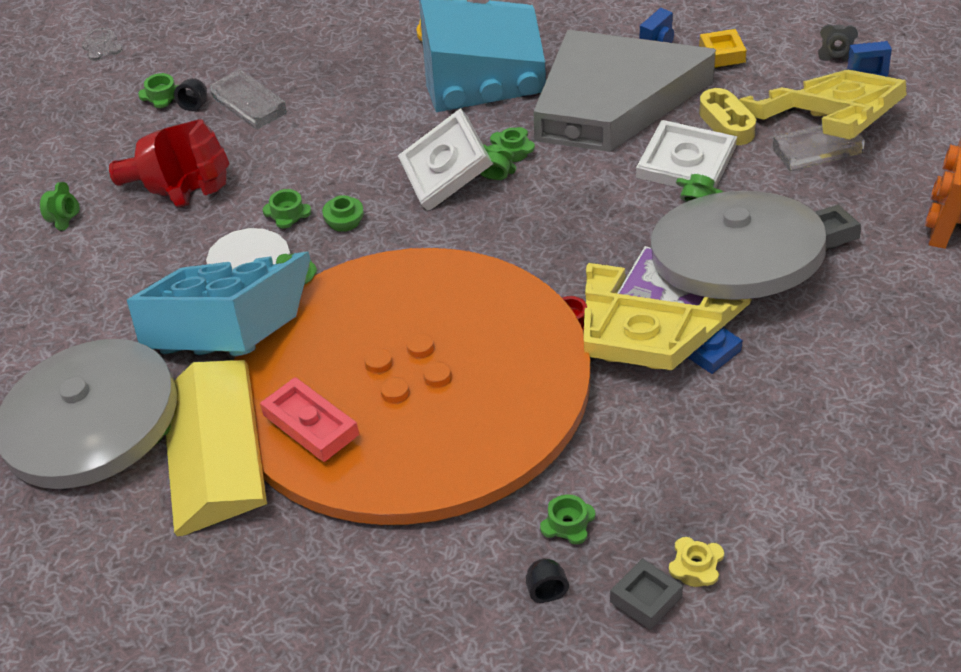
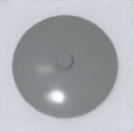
M759 191L715 193L685 202L669 211L659 220L651 236L652 260L658 273L667 282L686 292L716 299L759 298L791 289L807 280L819 269L826 255V230L822 220L812 209L792 198Z
M104 339L86 342L52 355L26 373L3 400L0 406L1 457L13 474L31 485L50 489L86 486L123 471L151 450L165 433L173 418L177 403V389L169 368L163 358L150 347L123 339Z

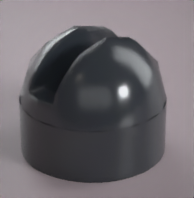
M196 78L184 80L174 91L175 100L182 109L196 111L207 99V87Z
M542 558L534 561L527 570L526 586L533 601L537 603L550 602L562 598L569 589L568 579L564 569L556 561Z

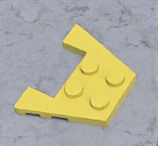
M844 70L803 81L804 89L801 90L781 87L769 90L768 99L755 101L753 96H747L739 99V101L755 118L763 120L792 107L810 110L813 116H825L821 118L823 134L850 140L907 95L906 80Z
M588 263L586 266L587 284L585 295L587 308H585L584 352L589 353L590 357L603 359L608 362H623L647 366L651 369L673 370L751 303L752 298L733 300L704 297L700 305L617 294L626 279L625 268Z

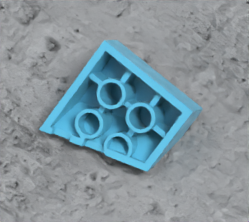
M419 0L426 86L436 112L542 92L546 83L545 58L533 5L491 0L486 4L467 2V0Z
M309 252L294 253L291 259L280 264H273L272 256L256 258L253 262L239 265L232 269L230 262L179 268L127 299L138 343L144 344L151 349H159L162 354L174 353L180 350H194V353L197 355L209 354L214 351H229L230 355L239 356L254 351L257 343L296 317L310 263Z

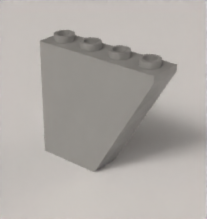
M567 30L533 111L534 141L606 152L613 151L712 84L716 49Z

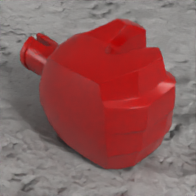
M202 119L167 127L140 138L136 143L135 157L112 161L109 164V174L116 186L141 180L144 187L150 193L168 196L176 207H183L189 205L190 193L195 189L201 188L203 195H209L221 189L226 184V168L230 164L215 132Z

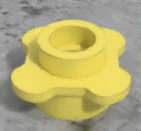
M682 537L675 542L676 558L669 563V573L673 578L693 587L709 586L718 581L717 564L724 558V550L719 544L710 543L707 545L700 541H694L690 537ZM695 558H697V559H699V560H701V561H700V562H695V561H692V560L695 559Z

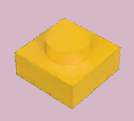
M736 29L700 34L699 47L716 49L715 67L746 63L747 50Z

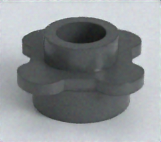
M827 24L823 26L820 30L822 47L818 50L819 57L823 61L839 58L848 62L850 45H853L854 40L858 37L857 29L852 25ZM840 40L842 44L840 46H836L834 44L835 41Z

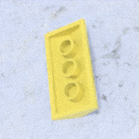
M245 360L193 362L174 380L177 389V403L170 422V431L166 435L173 526L177 537L190 534L267 504L249 368Z

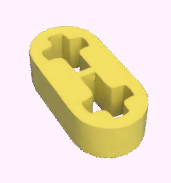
M722 88L708 89L700 96L699 114L713 131L737 136L736 145H744L754 139L756 118L733 93Z

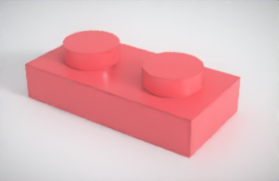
M296 377L260 403L263 416L322 462L327 461L359 436L357 422Z

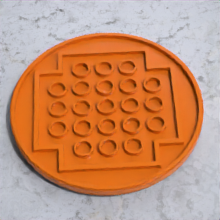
M409 248L386 251L353 259L324 270L304 285L295 318L257 343L254 351L236 356L234 359L245 360L249 368L264 480L291 501L312 511L337 519L377 525H409L460 516L490 505L525 486L542 473L570 442L583 418L591 387L590 355L584 352L583 329L572 309L559 294L545 282L514 264L476 252L445 248ZM294 377L298 378L357 422L359 436L325 462H322L263 416L260 403Z

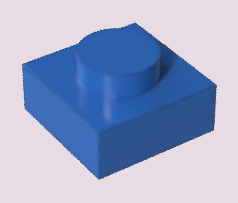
M660 7L640 25L639 39L672 43L674 38V29H672L673 12Z
M888 41L850 45L847 70L888 77L892 52Z
M722 327L687 358L713 374L742 350L743 340Z

